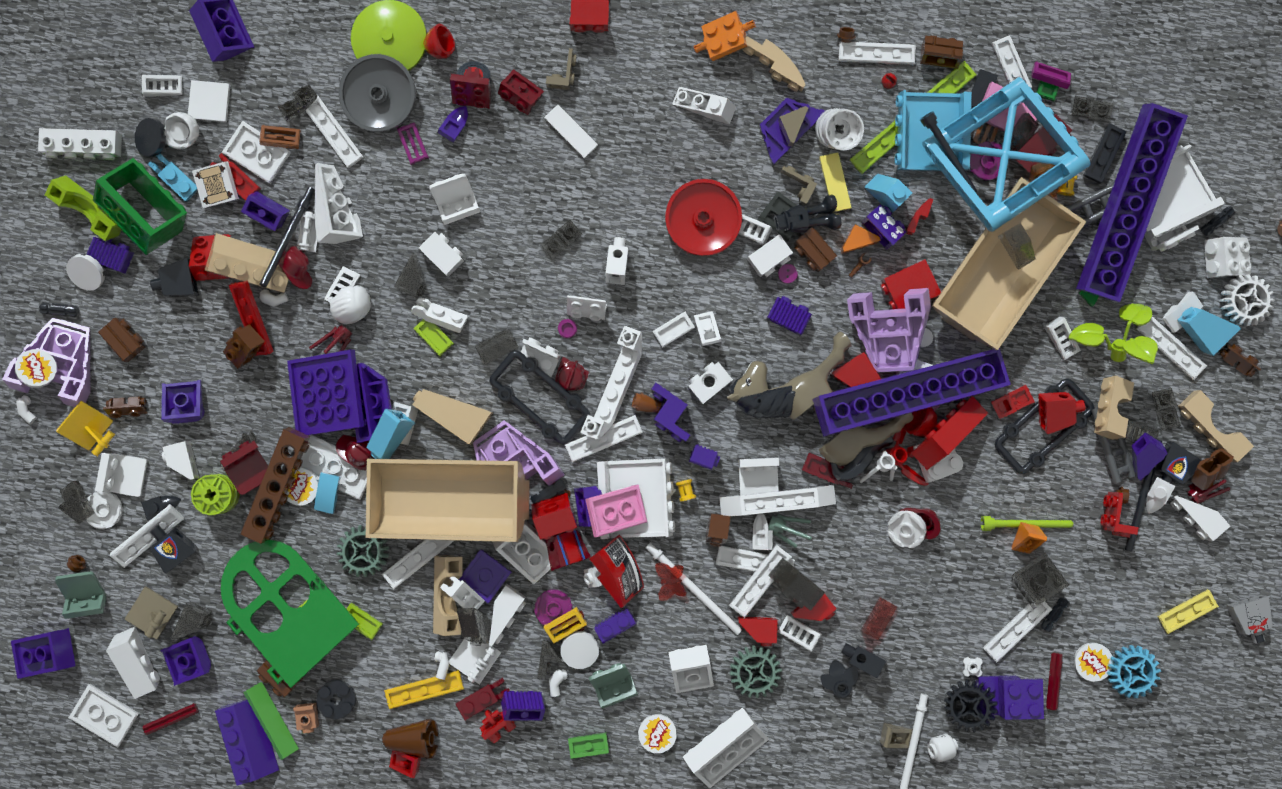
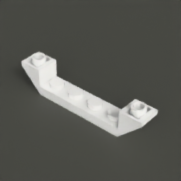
M624 326L617 344L623 347L595 416L587 415L580 432L597 440L613 425L642 355V332Z
M834 485L719 497L721 515L725 516L751 515L836 504Z

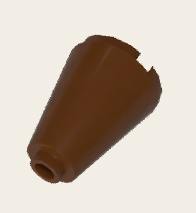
M426 719L388 729L383 734L382 742L386 749L426 759L434 758L438 749V745H435V736L438 737V726L435 720Z

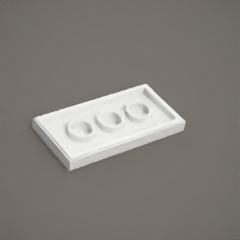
M308 435L310 436L308 441L310 446L307 452L303 453L301 467L311 469L317 475L318 481L321 472L340 476L338 490L361 500L366 490L367 470L356 469L341 459L336 452L335 445L314 435Z

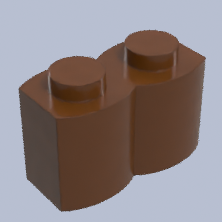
M1223 448L1215 450L1210 458L1199 462L1191 482L1201 490L1210 488L1215 480H1220L1226 476L1234 456Z

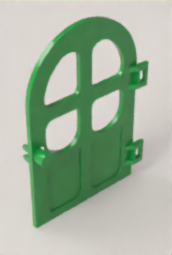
M266 540L262 544L252 542L237 551L224 569L221 579V597L225 609L231 616L226 623L236 635L243 631L272 665L267 672L277 684L284 680L292 688L360 625L301 555L285 543L275 540ZM271 552L280 554L288 559L290 566L274 582H269L255 565V559L261 553ZM242 571H246L261 588L260 595L244 609L238 606L234 596V580ZM301 575L310 586V595L302 607L292 608L280 595V590L294 576ZM272 601L282 613L283 621L276 631L263 633L253 624L252 616L266 602ZM234 621L239 626L238 629H236L235 626L232 624ZM274 670H276L280 675L279 678H277L276 675L273 673Z

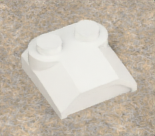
M954 449L949 455L928 470L920 462L919 465L925 481L928 483L962 470L963 460Z

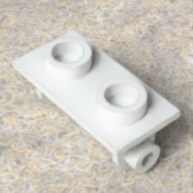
M306 211L300 221L297 248L300 251L316 252L318 240L315 228V214Z

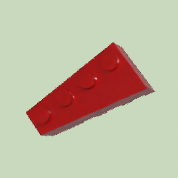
M973 396L967 401L965 399L961 400L956 405L957 410H951L945 416L947 419L941 420L935 426L937 429L930 431L925 436L926 439L911 453L926 470L949 455L988 414Z

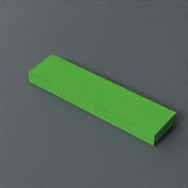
M260 682L244 691L245 697L280 760L297 751L299 748L263 683Z

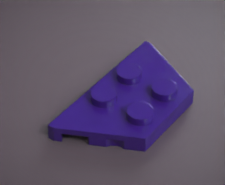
M786 98L759 125L773 165L791 148L788 146L779 125V117L804 106L808 107L794 142L795 144L817 122L825 110H819L810 107L808 104L798 103L795 100Z

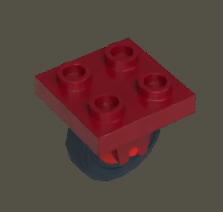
M470 61L460 66L457 74H451L452 104L490 109L491 74L487 66L477 61Z

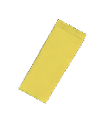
M839 153L820 156L819 159L828 195H834L837 199V208L834 212L851 209Z
M1207 589L1157 617L1166 634H1169L1219 606L1210 590Z

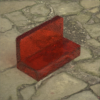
M879 597L861 631L879 640L897 606Z

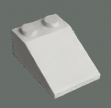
M527 520L524 521L522 535L518 542L492 541L495 550L533 584L551 569L546 540L539 539L537 530Z

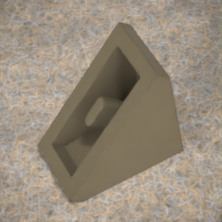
M806 106L779 117V125L790 147L793 146L807 113L808 107Z
M884 723L880 743L886 748H909L913 729Z

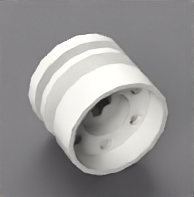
M834 108L820 115L815 131L819 142L825 147L844 151L852 149L859 144L863 137L864 125L860 116L854 111Z

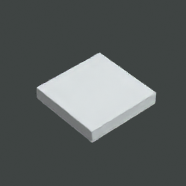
M191 80L188 115H191L195 120L227 123L231 85Z

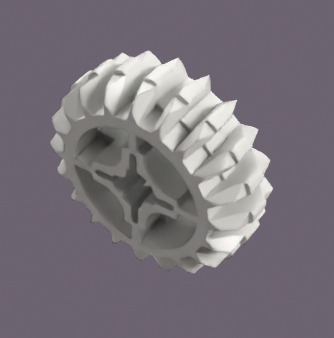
M1249 274L1244 277L1240 275L1236 279H1231L1229 281L1230 284L1224 286L1227 291L1220 293L1226 296L1220 299V302H1225V306H1222L1221 309L1228 310L1224 316L1232 315L1230 321H1236V325L1244 324V326L1257 325L1258 321L1263 322L1265 320L1264 317L1271 315L1268 310L1274 308L1270 305L1271 302L1275 301V299L1270 298V295L1274 292H1268L1267 290L1270 285H1264V279L1258 280V276L1251 277ZM1241 286H1248L1243 294H1236ZM1245 297H1248L1251 303L1247 304L1248 301L1245 300ZM1252 307H1259L1255 314L1252 316L1247 315Z

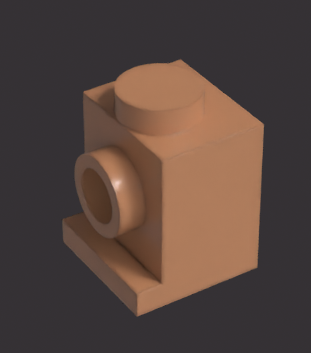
M317 702L296 705L293 709L297 730H302V733L314 732V728L319 726ZM303 716L308 718L307 723L303 722Z

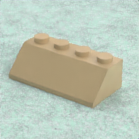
M215 233L205 271L239 281H248L250 284L262 287L259 283L276 251ZM277 265L266 288L285 293L288 277L279 265Z

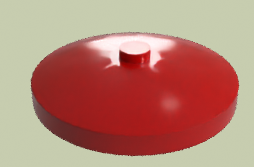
M711 179L692 180L679 187L671 196L665 213L666 228L673 242L683 251L696 256L715 255L727 249L736 239L742 224L741 206L735 194L724 184Z

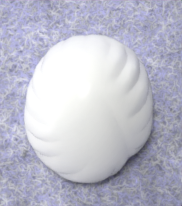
M182 112L173 113L166 117L165 131L163 130L166 136V144L175 149H186L193 145L199 136L197 121L191 115Z
M358 285L340 289L337 295L330 301V311L333 318L342 324H352L361 320L368 314L371 307L368 291Z

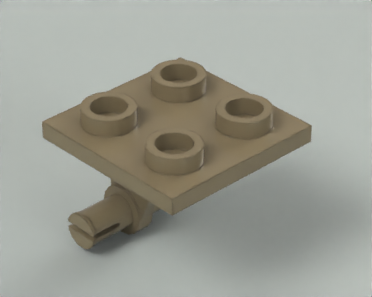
M145 586L125 617V620L144 631L147 637H153L157 640L178 606Z

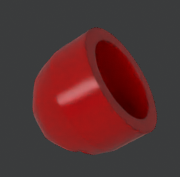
M892 73L885 74L881 80L882 86L886 89L895 87L897 83L896 76Z

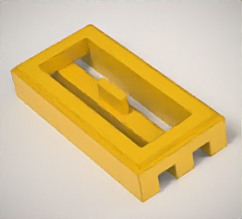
M576 607L544 625V630L552 642L556 643L586 626L587 622ZM578 620L580 621L576 625L570 627L569 629L563 631L562 633L554 637L553 634L559 632L562 629H565L566 627H568L569 625L573 624Z

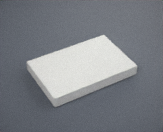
M242 121L222 153L271 184L291 152L286 148L260 145V132Z
M88 684L70 714L69 719L114 746L119 747L139 713L95 686Z

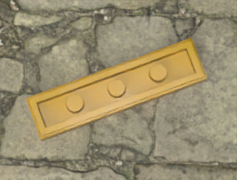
M457 670L447 673L445 680L435 676L384 690L389 709L460 691L464 689L460 671Z

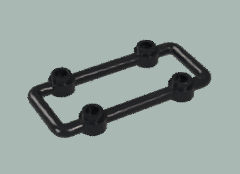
M511 351L490 376V385L498 391L499 399L510 401L542 429V435L545 438H553L563 445L568 444L582 429L587 415L590 416V411L582 404V399L578 394H570L538 367L536 358L526 357L520 351ZM515 358L522 362L524 371L534 372L566 400V405L569 409H577L583 414L565 437L558 433V428L554 423H546L515 397L512 387L508 385L502 386L497 381Z
M1066 378L1057 385L1048 386L1045 393L1061 392L1062 389L1068 386L1079 400L1084 401L1087 409L1082 414H1076L1075 425L1065 428L1039 452L1030 454L1029 460L1024 466L1017 462L1002 443L1008 438L1017 437L1019 428L1039 411V402H1036L1014 423L1005 425L1002 430L1003 433L995 440L996 450L1016 472L1025 474L1033 467L1042 466L1046 455L1075 429H1083L1087 425V419L1092 415L1091 410L1095 409L1094 404L1071 379Z

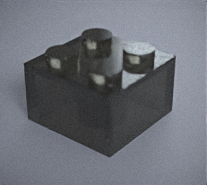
M1046 553L1011 576V580L1033 610L1069 586Z
M784 558L778 562L768 575L774 580L772 584L800 608L805 606L811 611L825 594L821 588Z

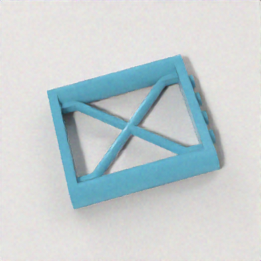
M1021 77L1016 78L940 130L953 151L1001 157L994 202L989 206L983 203L946 157L934 135L922 142V146L929 157L990 232L995 231L1091 165L1088 156L1079 147L1077 139L1069 135L1065 125L1061 121L1058 122L1054 117L1052 109L1043 104L1041 96L1038 93H1034ZM1022 103L1027 106L1065 152L1064 155L1055 157L1010 151L1017 106ZM1009 107L1002 149L956 144V142ZM1009 159L1055 165L1002 201Z

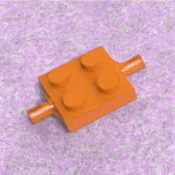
M737 11L701 26L704 42L694 45V50L698 53L707 49L710 59L715 61L747 47L746 31L756 28L755 22L752 20L742 24Z

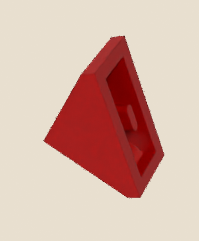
M392 750L389 767L410 778H415L419 772L421 757Z

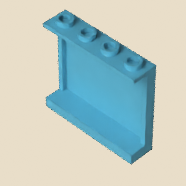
M903 90L897 95L896 107H898V115L895 118V125L898 126V134L895 136L897 153L894 159L897 170L941 171L922 146V142L931 137L933 133L930 128L927 129L926 126L922 125L920 119L934 111L937 116V126L940 130L971 110L972 92H963L961 94L917 93ZM971 133L956 142V144L970 145ZM953 151L964 170H969L970 153Z

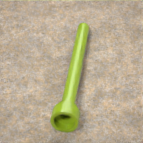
M991 516L981 517V522L984 521V525H981L982 531H991L995 527L1019 528L1020 522L1036 525L1040 528H1071L1074 525L1071 520H995Z

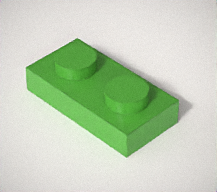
M607 732L568 738L571 759L609 753Z

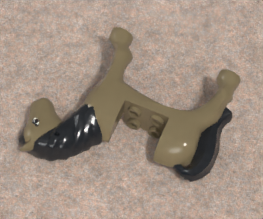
M838 332L833 337V350L819 366L811 371L800 374L782 386L768 389L767 385L768 369L766 364L761 361H753L749 364L744 375L729 386L730 395L727 399L733 401L745 415H750L757 419L791 417L794 420L814 404L812 399L833 392L827 381L829 373L843 363L844 352L851 347V341L844 333ZM909 413L895 417L879 428L858 427L837 433L819 449V452L830 462L832 473L838 481L854 480L869 467L880 449L894 443L892 435L900 432L904 425L910 423L913 420V415Z

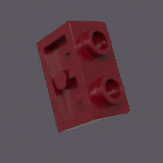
M514 69L500 83L498 95L503 100L510 102L518 111L526 115L530 114L532 107L544 93L541 88Z

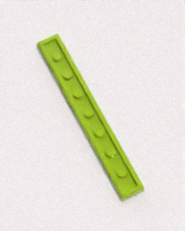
M963 61L958 69H954L927 93L956 94L977 74ZM895 121L849 160L861 175L895 146V136L898 134V126L895 125Z

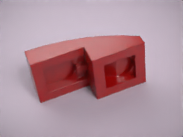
M929 198L916 210L905 229V234L913 235L919 218L925 220L928 217L933 202L932 198Z
M1025 384L995 399L991 403L999 419L1035 401Z

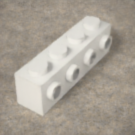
M39 128L38 151L45 154L47 158H58V155H64L65 158L76 159L77 156H83L85 159H96V156H102L106 160H115V157H121L122 134L113 130Z

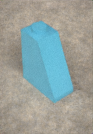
M877 174L864 187L883 206L888 207L892 213L912 194L899 179Z
M1195 307L1186 309L1178 319V322L1203 353L1213 356L1241 329L1229 321Z
M385 409L366 447L371 451V456L375 459H389L415 422L401 411Z

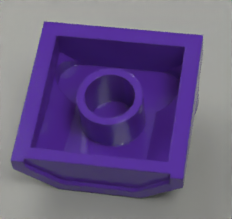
M201 380L172 384L162 383L161 420L163 422L178 424L197 422L203 418L205 410L202 406Z
M597 486L574 488L578 525L591 527L585 499L601 495L602 492Z
M196 636L161 650L174 686L209 673L211 668L209 656L203 641Z

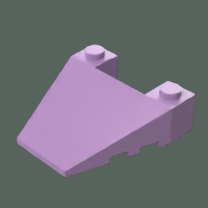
M929 288L910 289L904 294L905 309L874 311L872 292L855 293L847 299L850 320L852 324L854 323L859 339L862 340L866 348L865 351L877 372L914 370L931 309Z
M52 318L36 335L37 338L30 345L27 344L22 353L31 349H40L48 352L54 358L57 365V372L52 381L63 384L58 394L59 398L64 404L76 407L80 401L86 403L90 394V328ZM53 323H58V324H61V325H64V326H68V327H71V328H75V329H78V330H82V331H85L86 334L80 333V332H77V331H73V330H70V329H66V328H63V327H59V326H56V325H52V324H53ZM14 358L10 362L2 380L9 388L28 393L30 387L20 382L15 374L17 359Z
M502 421L473 442L476 459L479 461H520L524 470L525 480L538 472L541 478L550 486L565 475L549 453L506 421ZM505 425L507 426L505 429H503L502 431H500L498 434H496L495 436H493L492 438H490L489 440H487L485 443H483L482 445H480L479 447H477V445H478L480 442H482L483 440H485L486 438H488L489 436H491L493 433H495L496 431H498L499 429H501V428L504 427Z

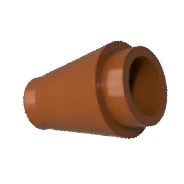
M641 392L640 394L635 393L631 407L635 408L636 411L658 413L661 402Z

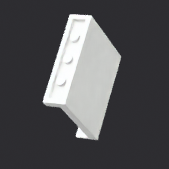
M1190 144L1185 147L1182 145L1176 147L1145 232L1150 242L1219 210L1225 204L1221 197L1215 198L1189 154Z
M669 458L597 462L598 489L601 490L602 494L639 485L647 519L646 523L603 535L601 539L615 538L619 534L622 538L673 536L675 521H672L674 502L671 501L673 482H670L672 463L669 462Z

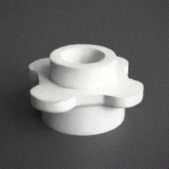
M979 657L975 659L964 658L963 674L967 677L970 675L981 676L982 659Z

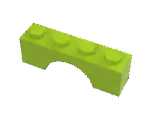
M66 175L51 180L45 192L46 197L59 207H69L84 214L91 222L90 230L104 241L120 235L122 230L93 201V195Z

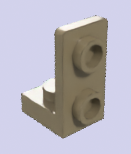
M569 48L566 78L559 74L547 76V88L570 90V85H574L575 73L571 72L572 66H576L577 55L574 54L572 48Z
M783 166L780 173L807 186L806 188L802 187L797 196L800 198L798 203L806 206L817 185L814 182L815 179L808 175L802 176L798 174V171L791 166Z

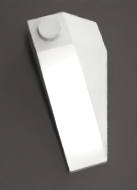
M321 163L315 165V228L318 242L337 244L362 238L360 219L357 213L352 215L348 207L352 202L350 198H345L341 192L344 185L334 165Z

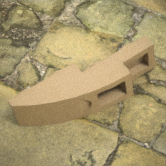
M748 36L745 37L747 47L743 48V51L750 56L756 55L764 65L768 66L771 64L772 67L769 73L772 74L771 77L779 82L783 80L788 83L787 86L791 90L802 92L805 87L802 75L791 59L780 48L767 39L761 45Z

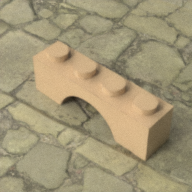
M1201 390L1193 391L1178 406L1181 409L1180 414L1185 419H1190L1194 423V429L1200 434L1203 433L1208 438L1206 441L1213 448L1217 447L1218 449L1223 448L1234 456L1232 462L1240 461L1254 447L1252 443L1241 432L1227 435L1218 431L1211 420V411L1214 403Z
M434 556V634L442 636L461 635V614L457 610L455 601L440 588L443 584L449 587L453 585L454 582L450 577H456L457 579L462 577V557Z

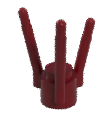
M342 324L338 328L335 326L332 331L316 341L309 349H314L332 336L334 340L324 350V354H327L337 342L339 344L343 343L339 352L344 351L351 341L352 333Z
M1224 479L1206 490H1201L1192 483L1188 486L1190 490L1187 494L1192 496L1191 500L1194 503L1201 504L1210 498L1229 491L1230 487L1209 494V492L1217 489L1227 481Z

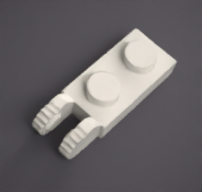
M420 297L416 301L417 305H414L411 309L412 314L423 318L425 321L458 333L461 332L468 318L465 314L431 303L428 299Z

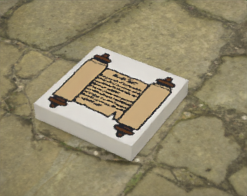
M228 161L192 171L203 208L239 199Z

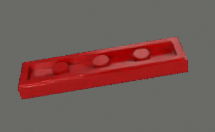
M249 282L231 283L229 288L243 326L245 327L250 324L265 341L255 356L271 354L274 351Z

